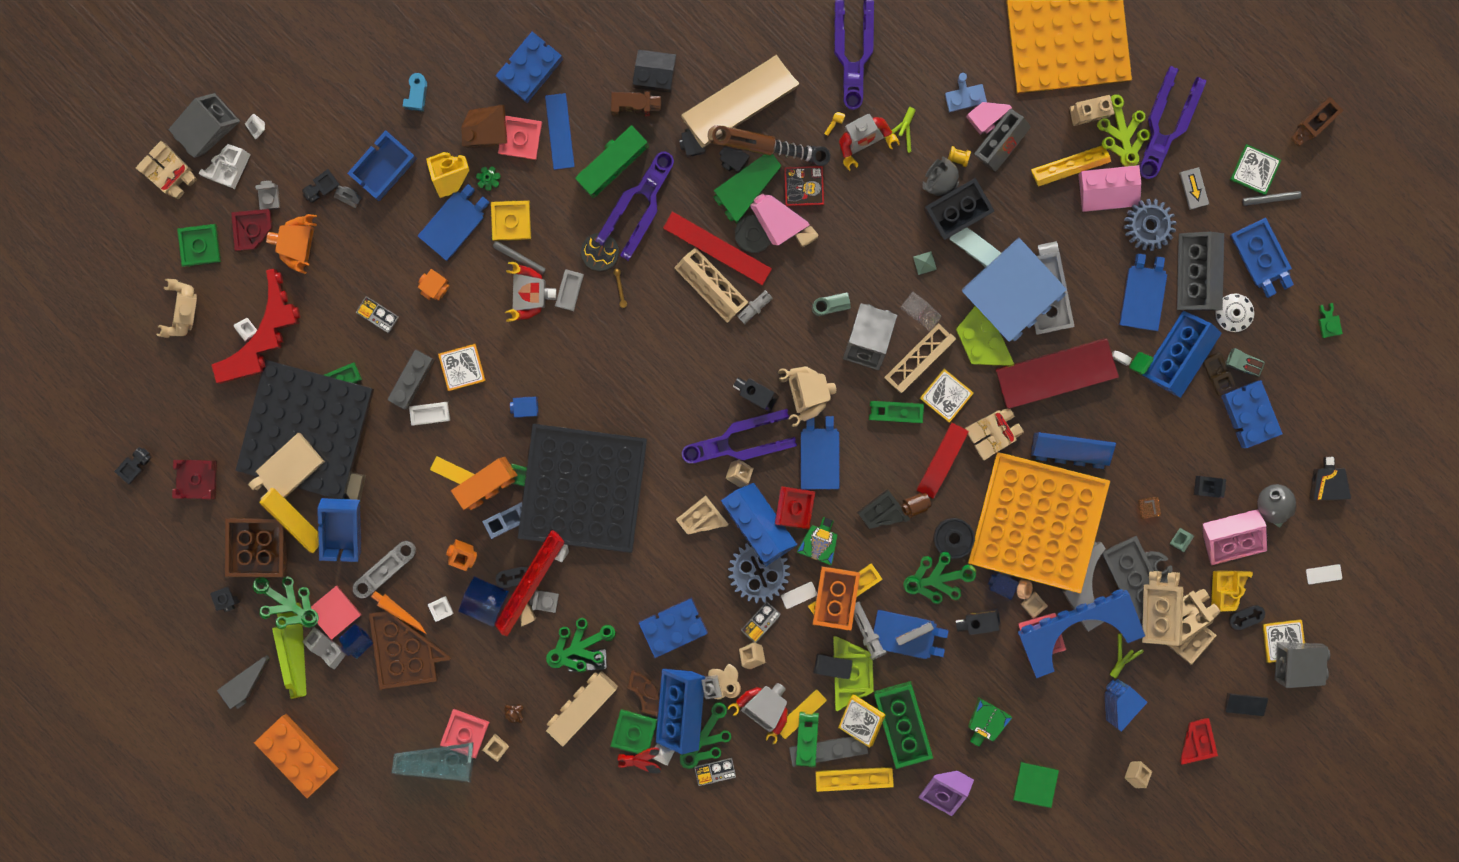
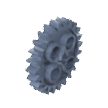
M746 543V550L738 548L741 554H733L736 561L730 560L734 567L728 568L729 571L733 572L728 578H734L735 580L731 583V586L737 585L738 587L735 592L741 590V598L748 595V601L755 597V603L758 602L759 598H762L763 603H765L767 596L770 600H773L772 594L774 593L779 596L778 589L785 590L782 583H788L784 579L785 576L790 575V573L785 572V569H788L790 566L784 565V562L788 559H781L780 557L765 567V565L759 563L758 555L754 549ZM751 556H754L758 567L764 569L762 575L767 583L766 588L763 586L759 575H754L756 568L751 560ZM743 562H749L752 565L750 572L745 573L741 570ZM769 571L776 572V581L769 582L766 575ZM757 579L760 582V587L757 590L750 589V580Z

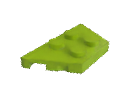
M974 306L956 328L971 364L1007 366L1014 364L999 330Z
M833 636L834 657L853 661L850 679L834 677L835 710L839 711L848 705L851 696L856 695L862 698L874 692L873 660L870 659L871 654L869 651L837 636Z

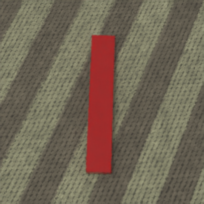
M673 211L663 227L666 231L762 286L772 270L767 265Z
M550 532L495 622V626L502 635L508 636L565 543L557 532Z

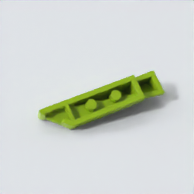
M300 602L296 603L297 606L302 608ZM293 612L277 614L278 617L284 616L286 618L297 616ZM280 620L279 624L284 625L285 622ZM301 623L287 625L285 629L274 627L272 630L283 681L286 689H289L290 698L306 696L303 625Z

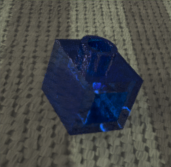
M996 572L995 575H991L987 585L990 586L989 590L1012 600L1019 582L1011 579L1013 575Z
M354 624L339 638L342 644V651L348 656L351 654L356 659L373 644L367 632L357 624Z

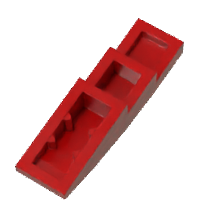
M951 422L917 491L923 494L926 493L934 499L969 433L968 430Z

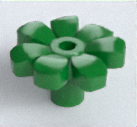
M491 166L488 170L487 167H482V174L477 173L476 178L481 180L478 182L480 188L485 186L487 191H491L492 186L495 188L499 186V182L496 180L500 179L501 175L500 173H495L496 168Z

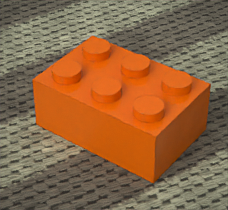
M506 457L498 458L452 489L451 492L463 510L468 508L472 510L482 505L484 498L487 500L498 494L500 487L504 489L515 482L514 478L518 475Z
M821 566L813 625L844 630L852 629L860 572Z

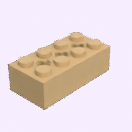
M600 671L599 674L594 672L587 680L588 685L585 688L581 686L573 695L575 699L572 702L568 700L560 709L562 713L559 716L555 714L548 721L547 725L549 727L546 731L561 746H564L616 691L618 686L603 671Z

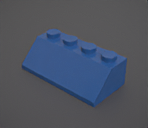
M1183 310L1154 355V360L1148 370L1142 375L1164 390L1181 398L1222 333L1212 323Z
M1037 432L1033 436L1031 456H1036L1035 460L1040 461L1054 458L1055 463L1066 464V460L1074 461V465L1085 466V463H1091L1093 468L1104 469L1105 465L1110 466L1116 443Z
M754 483L735 490L721 500L722 505L765 567L797 546V543L785 526L775 524V512Z
M662 669L656 743L680 754L699 750L704 697L701 680H704L705 676L693 671Z
M1117 679L1116 681L1112 680L1106 686L1105 710L1106 720L1122 732L1147 704V701L1129 685Z

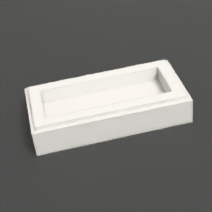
M448 402L409 407L411 426L450 421Z

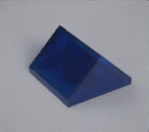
M474 576L463 596L459 612L494 627L509 591Z

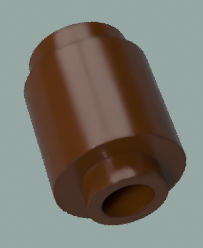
M919 493L903 500L901 509L904 515L912 518L928 511V508L931 507V501L926 493Z

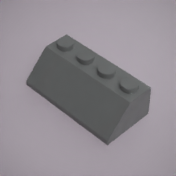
M1179 233L1177 310H1223L1224 233Z

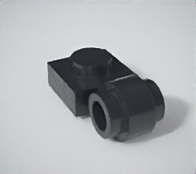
M327 169L313 179L316 186L310 184L302 192L306 201L314 203L320 198V191L326 196L339 187L340 184L330 170Z
M139 447L132 454L134 460L127 457L114 471L127 484H131L143 471L138 465L142 464L145 466L152 457L145 448Z

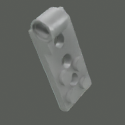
M1057 241L1038 245L1039 256L1037 257L1067 289ZM1067 290L1065 291L1066 295L1059 302L1055 300L1050 305L1057 309L1055 316L1049 317L1047 314L1042 315L1041 313L1036 317L1037 322L1034 324L1036 334L1075 327Z

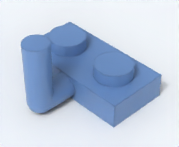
M961 73L957 79L959 90L945 93L949 113L978 106L982 102L987 103L983 84L967 87L965 81L967 75Z

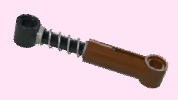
M714 125L707 133L708 140L716 145L769 156L773 153L784 154L786 157L793 156V158L804 159L812 165L824 166L831 158L830 151L825 147H803L801 144L797 146L795 143L788 144L787 141H776L774 136L723 125ZM718 130H721L723 134L720 140L716 138ZM731 136L744 138L746 140L745 142H742L730 138ZM818 151L822 154L819 161L816 160V153Z

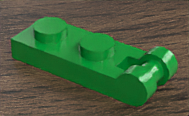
M870 401L871 414H869V420L923 423L924 404ZM879 407L885 408L884 415H879Z
M799 713L796 766L816 767L819 713ZM805 722H812V727H805Z

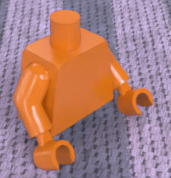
M306 214L305 216L287 221L285 225L279 227V233L268 232L266 240L267 243L276 245L275 252L279 253L280 260L289 268L303 274L307 273L303 270L304 266H309L308 260L314 228L311 226H317L316 223H312V219L317 217V215Z

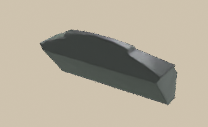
M339 186L334 194L336 199L354 208L358 206L362 199L356 191L348 187Z

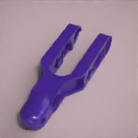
M835 0L834 54L844 67V105L850 110H856L863 102L864 65L873 54L874 0H864L863 56L858 62H849L844 55L845 0Z
M1169 67L1148 117L1151 137L1139 166L1140 175L1144 179H1152L1157 176L1172 140L1187 131L1205 87V79L1196 77L1174 132L1170 135H1163L1159 132L1158 123L1166 106L1167 96L1175 84L1174 79L1179 71L1178 68Z
M658 153L639 185L622 193L595 242L604 246L633 195L642 194L648 199L649 206L620 254L627 261L630 259L657 213L656 194L674 163L670 153Z
M788 409L732 423L720 437L685 446L682 450V458L687 463H696L723 455L746 460L797 446L795 437L738 452L733 451L728 444V439L732 433L789 419Z

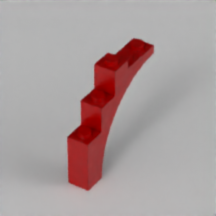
M276 269L266 270L268 302L265 315L258 330L238 352L225 360L212 364L216 383L221 384L262 373L263 367L266 366L263 356H260V353L282 348L283 337L277 329L299 324L298 319L301 318L299 309L293 304L286 305L288 296L286 291L282 290L283 277L281 272H278Z

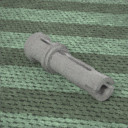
M856 602L854 618L864 637L863 644L867 646L871 654L870 659H877L887 652L883 650L879 642V635L874 634L861 603Z

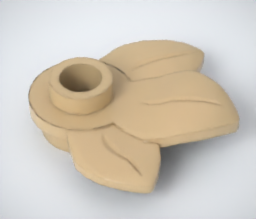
M728 664L724 671L720 669L709 670L708 676L718 675L722 697L714 699H722L724 697L735 698L740 694L741 685L737 681L738 671L734 666ZM730 685H733L734 690L732 692L728 691V687Z

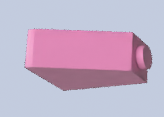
M761 194L750 205L773 245H780L809 226L805 219L773 196Z

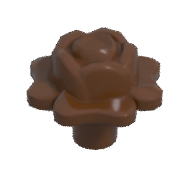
M517 704L516 707L506 705L504 709L505 718L510 723H522L524 719L521 715V711L524 709L521 704Z

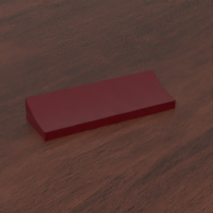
M1107 338L995 369L1004 405L1007 409L1119 378Z

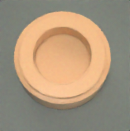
M1021 579L1017 586L1019 598L1028 599L1031 596L1033 587L1030 580Z

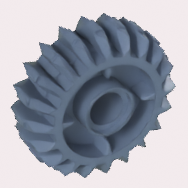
M1147 199L1145 204L1141 200L1138 202L1139 207L1135 204L1132 206L1134 212L1131 210L1127 212L1131 218H1124L1125 222H1129V224L1124 226V229H1130L1125 235L1133 236L1129 242L1132 243L1136 240V248L1143 244L1142 250L1144 251L1148 245L1150 251H1153L1155 246L1157 249H1161V243L1165 246L1168 244L1166 238L1169 240L1173 238L1169 232H1176L1175 228H1171V226L1176 224V221H1170L1175 215H1168L1167 212L1171 208L1168 207L1164 210V202L1157 206L1158 200L1156 199L1152 205L1150 199ZM1147 220H1151L1154 223L1153 230L1147 229Z

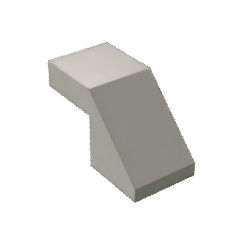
M316 627L303 640V643L311 652L320 656L333 669L346 656V653L338 644Z

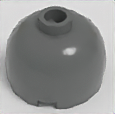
M943 156L942 160L937 159L931 165L925 175L929 178L927 182L923 181L922 184L923 189L930 194L944 196L957 189L959 185L958 169L954 163Z
M1279 484L1270 485L1259 493L1257 500L1258 510L1267 522L1274 524L1284 523L1288 518L1294 516L1297 509L1296 498L1293 492L1286 486Z

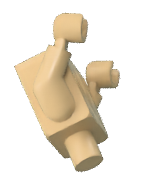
M165 279V281H168V287H164V289L177 291L172 327L159 325L158 328H161V332L157 336L164 338L185 336L193 326L197 294H194V288L191 285L178 282L176 279Z
M806 366L793 368L790 371L786 369L778 371V374H786L785 377L779 378L780 382H786L789 379L796 411L801 414L799 416L793 414L789 417V420L794 417L798 419L796 424L791 425L792 427H797L801 420L806 421L817 416L825 408L826 403L830 401V395L836 393V385L834 383H827L824 374H818Z

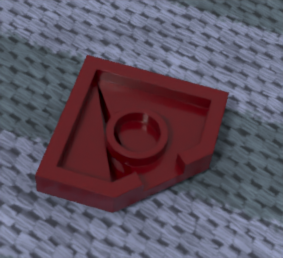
M271 209L231 212L235 251L256 249L268 232L273 229Z

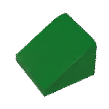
M1138 352L1129 368L1140 375L1145 374L1154 358Z

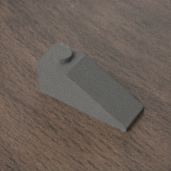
M268 655L217 690L230 709L233 707L238 709L247 703L245 699L251 695L270 659Z

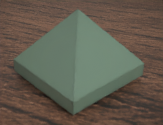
M931 251L913 257L918 275L937 270Z
M1179 528L1170 545L1185 552L1194 535Z

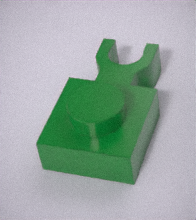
M1333 303L1328 304V312L1324 310L1323 305L1319 306L1320 313L1324 317L1318 320L1322 338L1343 334L1339 315L1333 316Z

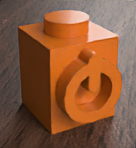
M430 269L427 275L424 273L418 281L420 284L418 288L422 290L420 294L428 300L432 297L439 301L450 286L447 284L449 281L433 269Z
M455 539L454 544H450L446 552L448 565L467 571L468 567L472 568L477 552L474 551L472 545Z

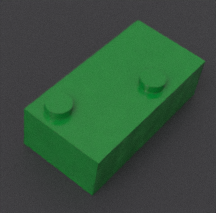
M632 125L615 141L613 139L604 146L605 150L575 178L593 199L649 148L648 142Z
M908 681L874 691L878 709L885 714L882 723L896 769L933 759V753L912 682Z

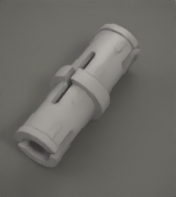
M764 290L754 301H750V305L737 317L746 324L756 313L759 314L761 309L773 298Z

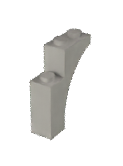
M1102 542L1094 543L1082 593L1066 589L1062 590L1073 610L1080 604L1086 603L1088 605L1094 602L1092 579L1096 563L1105 550ZM1083 620L1080 622L1085 630L1089 632L1104 621Z

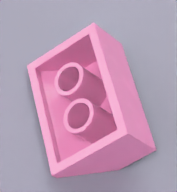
M1139 165L1081 171L1078 174L1082 212L1132 207L1134 204L1139 206L1138 202L1141 197Z
M1259 510L1248 511L1203 524V537L1211 565L1267 551L1266 524Z

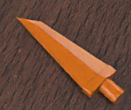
M376 591L372 594L371 598L378 602L377 606L426 634L422 625L391 600L386 594L382 596Z

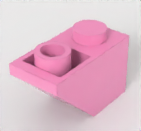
M982 102L966 118L980 135L984 131L988 134L995 128L994 123L1001 120L1012 107L1006 104Z

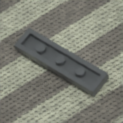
M852 736L817 742L816 763L868 754V749L866 745ZM792 746L789 749L792 766L795 767L797 746Z

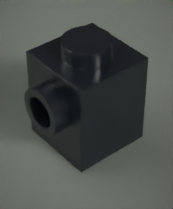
M685 129V132L681 133L682 138L679 139L681 150L686 151L687 158L706 154L705 147L702 148L690 129Z
M726 146L719 153L721 155V166L728 171L732 169L737 173L742 170L750 158L741 149Z

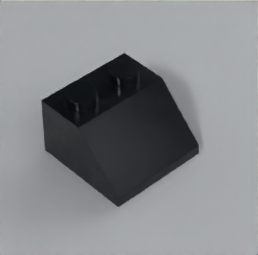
M638 50L633 88L671 93L676 54Z

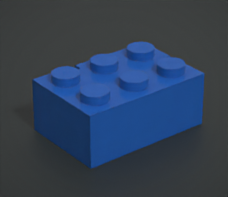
M531 32L509 58L510 65L506 62L496 74V78L528 103L563 61V57L534 32Z
M386 130L374 142L379 147V150L377 151L371 146L347 173L378 201L387 194L417 160L416 156Z
M1261 380L1221 395L1234 429H1243V431L1236 432L1242 448H1249L1283 434Z
M321 498L318 506L319 561H337L340 549H343L341 561L358 562L361 554L360 500Z
M692 597L659 612V618L656 615H652L639 622L655 658L708 633L701 616L697 619L695 617L699 612Z

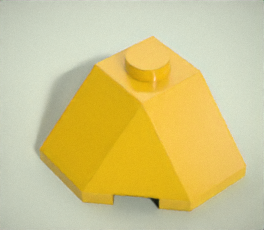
M443 152L426 159L432 182L439 197L442 198L457 192L469 172L466 157L461 155L453 157L450 153Z

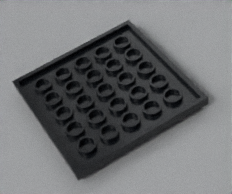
M265 360L266 367H263L235 471L258 477L259 475L256 471L297 433H301L324 460V463L297 488L335 499H345L374 389Z
M532 424L517 538L545 542L550 532L555 531L563 539L565 545L632 553L647 439Z

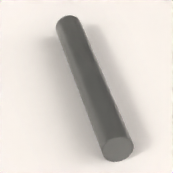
M1295 191L1243 198L1242 203L1243 206L1300 199L1301 192Z
M495 241L493 244V248L521 264L532 268L541 275L545 273L546 268L502 243Z

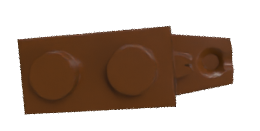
M1331 97L1325 99L1297 126L1298 129L1291 137V140L1297 146H1300L1307 140L1315 138L1344 110Z

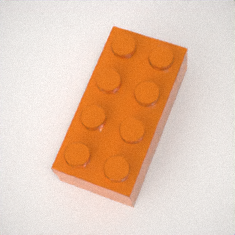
M287 714L281 716L254 742L306 798H309L339 769Z

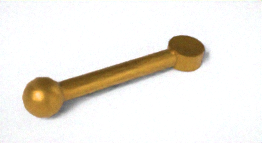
M616 268L613 273L616 276L621 301L619 305L625 308L627 302L624 300L620 280L621 271Z

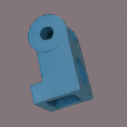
M414 73L409 78V85L411 86L409 99L403 100V107L407 110L424 112L427 81L422 74Z

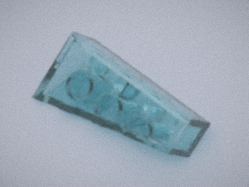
M474 742L396 753L393 758L392 774L471 783Z

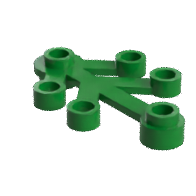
M942 552L939 562L931 575L927 578H922L926 569H929L933 562L931 557L924 556L915 575L908 576L904 580L903 586L908 593H920L931 599L935 604L942 602L943 594L940 591L932 592L924 586L932 585L948 594L951 599L958 600L961 597V589L958 587L952 588L943 582L956 579L971 582L976 577V569L971 565H965L962 570L941 574L944 567L951 560V555L948 552ZM946 556L948 557V560L944 561L942 560V557ZM927 560L930 564L925 565L923 561ZM971 570L972 574H967L965 571ZM910 582H915L917 585L911 586ZM957 591L959 595L955 596L952 592ZM938 595L940 599L937 600L933 596Z
M258 577L254 580L253 590L258 594L264 593L281 604L271 607L262 606L259 612L261 618L267 619L273 614L293 612L297 615L288 618L284 616L278 617L275 623L278 629H285L287 625L300 623L304 627L310 628L318 623V613L311 609L310 591L308 588L302 587L298 590L297 596L302 600V609L296 605L293 590L294 580L291 577L283 578L281 584L285 589L287 598L270 588L269 581L266 578ZM289 581L291 585H285L284 582ZM263 585L264 589H258L257 586ZM304 591L307 595L302 596L300 592ZM267 610L269 614H263L262 611ZM309 616L312 620L307 621L305 617ZM282 620L285 624L280 625L278 621Z
M579 618L576 621L577 629L571 646L564 650L566 640L571 636V631L568 627H561L557 646L547 654L546 661L552 668H560L564 665L583 673L587 669V664L583 660L576 662L567 657L574 654L593 660L596 664H601L604 661V655L599 651L591 652L585 650V648L601 640L607 642L614 640L616 637L615 629L611 625H605L599 633L581 641L584 631L588 628V622L584 618ZM584 621L585 626L579 627V623ZM609 629L611 631L609 635H604L605 630ZM564 630H568V634L566 636L562 635V632ZM558 655L559 659L553 661V656ZM596 655H601L599 661L595 660ZM583 663L584 668L578 669V665Z
M717 702L712 706V715L700 732L699 750L701 746L721 741H730L731 733L728 730H723L720 734L708 736L717 720L726 715L727 708L725 704ZM716 707H722L723 711L721 713H717L715 710ZM728 733L729 738L726 740L723 739L722 734ZM714 746L710 751L700 753L694 751L681 754L680 763L684 768L692 769L700 760L719 758L721 756V749ZM714 749H717L719 751V755L714 756L712 754V751ZM690 755L693 757L692 762H687L685 758Z

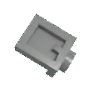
M262 181L260 185L255 186L256 190H258L260 210L280 208L278 185L272 183V181Z
M535 590V594L530 598L529 605H532V610L556 613L559 593Z

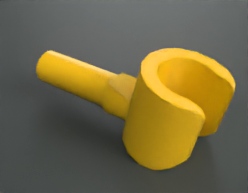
M835 113L831 124L824 134L828 136L835 127L836 122L842 124L845 114Z

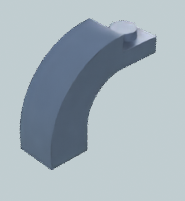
M522 502L482 521L491 539L519 526Z

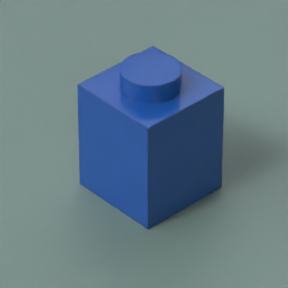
M538 397L513 398V402H510L511 414H514L515 418L539 416Z

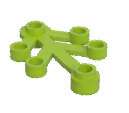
M1120 95L1111 96L1118 129L1110 125V121L1107 118L1099 120L1097 127L1099 130L1106 131L1121 141L1123 149L1115 144V140L1112 137L1103 139L1102 146L1104 149H1109L1120 156L1123 166H1136L1139 162L1138 151L1143 142L1150 138V133L1146 129L1140 130L1132 147L1130 138L1139 123L1144 121L1146 116L1143 111L1135 112L1132 115V121L1126 127L1122 111L1124 100ZM1115 99L1119 101V105L1115 104ZM1137 114L1141 115V120L1137 119ZM1102 121L1106 123L1105 128L1101 125ZM1142 132L1146 135L1145 139L1141 136ZM1106 140L1110 141V146L1106 144ZM1128 155L1132 156V161L1128 159Z

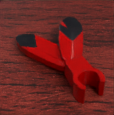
M649 748L635 756L619 754L617 759L619 761L618 767L624 768L635 765L650 773H660L661 768L657 764L647 761L656 757L660 750L658 748Z

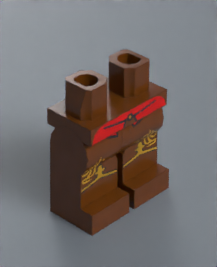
M611 92L612 117H620V112H633L638 115L644 113V116H650V112H661V97L650 96V92H644V95L642 93Z

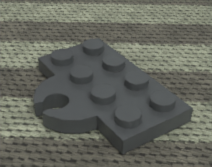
M1133 536L1104 550L1102 556L1118 589L1127 590L1130 594L1140 620L1143 618L1144 585L1149 584V572L1158 571L1156 568L1159 561H1167L1168 558L1160 552H1144L1137 536ZM1171 565L1161 572L1160 582L1168 583V573H1171L1173 570Z

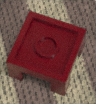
M173 460V469H177L176 489L172 490V498L216 499L217 461Z

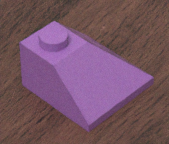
M959 771L934 775L918 798L953 816L968 797L974 780Z

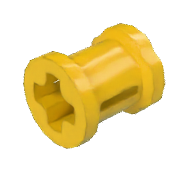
M952 146L948 160L967 167L971 151L958 150Z

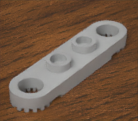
M410 541L399 543L354 583V594L359 598L370 596L415 556V545ZM404 545H408L411 548L409 556H404L401 553V548ZM360 583H365L368 586L367 593H359L358 585Z

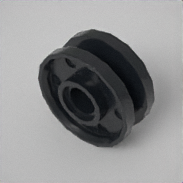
M948 518L940 522L935 528L933 536L937 550L940 553L948 552L952 559L962 558L972 550L975 542L974 531L971 526L958 518ZM952 533H957L959 535L958 542L951 543L949 536Z

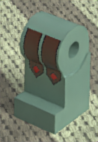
M1234 348L1231 349L1225 364L1243 373L1260 377L1265 362Z

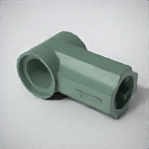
M847 292L818 298L812 304V311L817 316L851 309ZM817 302H823L826 305L825 311L820 312L816 309Z

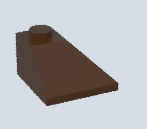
M504 105L469 110L461 126L463 147L481 148L507 144Z

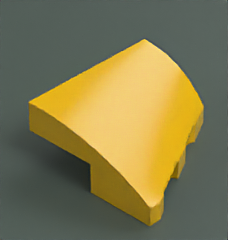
M1213 571L1211 605L1215 604L1220 611H1236L1240 604V598L1246 591L1244 585L1248 577L1252 578L1253 572Z

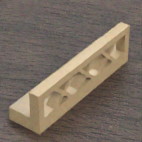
M696 247L674 267L727 323L749 303ZM694 255L700 264L695 263L690 257ZM705 270L710 271L713 275V278L708 277L705 273ZM718 284L723 285L726 291H722ZM732 298H736L739 301L740 305L738 307L732 302Z
M938 323L884 378L901 394L956 338ZM939 329L946 338L942 342H933V334ZM922 345H931L928 356H919V348ZM909 358H917V367L914 370H906V361ZM919 358H925V359L919 364ZM895 372H903V381L899 385L890 378Z

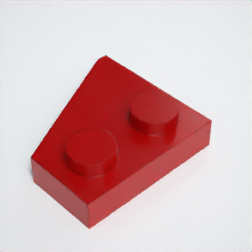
M1209 718L1189 722L1180 763L1183 765L1217 757L1218 754Z

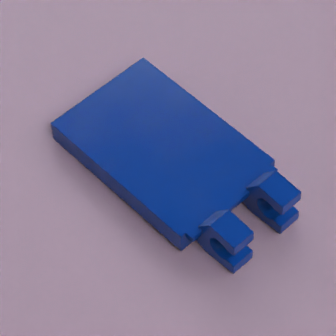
M469 184L461 193H453L418 235L421 240L446 261L452 257L484 219L483 210L490 203L482 196L474 206L468 199L475 189Z
M1266 218L1230 235L1255 286L1262 287L1267 298L1276 294L1272 282L1277 279L1280 280L1284 290L1294 285L1289 275V270L1292 268Z
M1136 254L1134 266L1128 268L1119 325L1158 331L1167 280L1166 271H1163L1165 258L1155 257L1154 267L1150 269L1144 268L1146 255Z
M825 416V429H814V417L806 420V429H803V432H801V489H839V431L834 429V416Z
M877 610L873 631L874 634L879 635V642L883 650L923 659L930 658V655L944 656L945 649L934 647L933 641L934 636L947 638V629L937 628V624L931 621L934 628L932 631L907 643L898 645L896 637L916 629L931 620Z

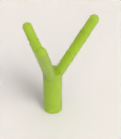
M912 107L908 108L903 122L892 130V134H894L901 128L899 136H902L906 129L907 151L909 153L911 152L909 125L916 111Z
M1121 633L1118 634V662L1110 673L1114 678L1118 677L1126 663L1144 652L1143 649L1136 653L1130 650L1122 659Z

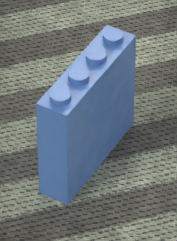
M1018 237L962 289V292L1010 342L1012 339L1016 341L1023 334L1021 331L1026 326L1030 328L1034 325L1039 314H1046L1052 308L1050 305L1055 300L1059 302L1066 295L1065 291L1067 289Z

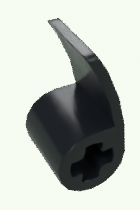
M816 654L813 673L850 679L853 661L825 654Z

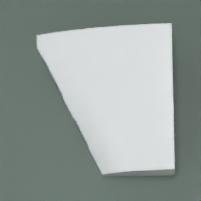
M227 144L221 153L211 160L213 163L206 170L201 169L199 174L235 189L250 154L241 148Z

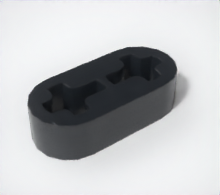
M522 566L499 572L496 576L497 585L502 588L519 585L522 578H516L515 575L520 574L521 570H524L526 573L528 567ZM502 574H505L506 577H513V579L507 581L506 585H504V582H500Z
M1257 605L1249 606L1231 614L1228 620L1229 625L1236 630L1245 629L1263 621L1265 611ZM1254 609L1260 611L1257 619L1256 617H1248L1254 613ZM1236 616L1238 618L1245 617V620L1240 622V626L1233 623L1236 620Z

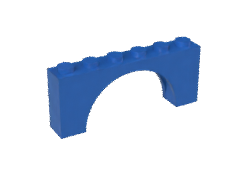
M1123 589L1114 591L1111 596L1106 598L1104 596L1098 597L1093 603L1088 605L1086 603L1076 606L1075 610L1070 612L1068 610L1062 611L1057 614V617L1052 619L1049 617L1039 621V624L1034 626L1031 624L1021 628V631H1018L1036 678L1054 672L1052 663L1054 645L1061 633L1077 622L1083 620L1107 622L1122 633L1127 643L1145 637L1130 594L1127 590L1123 591Z

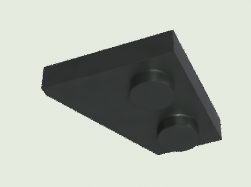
M888 489L857 512L869 529L910 520L908 515H904L901 506Z

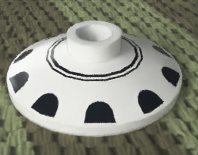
M1230 294L1223 297V310H1216L1215 315L1217 322L1223 329L1230 332H1239L1246 329L1252 323L1254 308L1250 300L1245 296ZM1234 309L1239 310L1238 316L1233 314Z

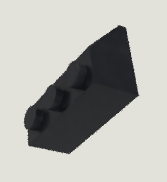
M974 178L925 206L924 211L943 240H946L993 213L994 209L978 181Z

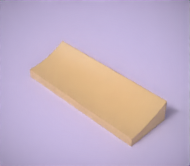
M775 55L683 113L681 117L703 148L711 143L708 140L707 133L712 126L737 127L795 90L799 82L791 75L779 57ZM721 130L716 132L717 139L723 135Z

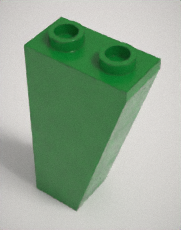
M764 154L714 190L716 195L713 198L719 206L723 204L727 211L724 213L730 221L734 220L738 223L751 207L750 205L755 202L754 199L763 192L781 169V164L773 154L770 156Z

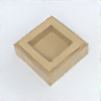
M1035 591L1028 599L1021 603L1022 607L1033 619L1048 607Z

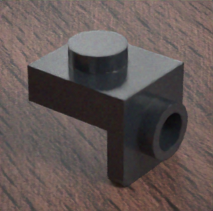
M1196 476L1194 495L1224 498L1226 479Z
M229 587L210 594L216 611L223 609L224 613L235 609L234 605L239 603L238 597L232 596Z

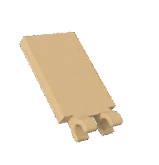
M297 433L256 471L259 476L248 485L252 490L255 489L256 491L263 485L268 491L270 488H275L286 498L324 463V460L302 434Z
M1161 571L1149 572V584L1144 585L1143 631L1145 637L1142 638V643L1180 646L1182 645L1183 587H1178L1180 573H1168V583L1160 582Z

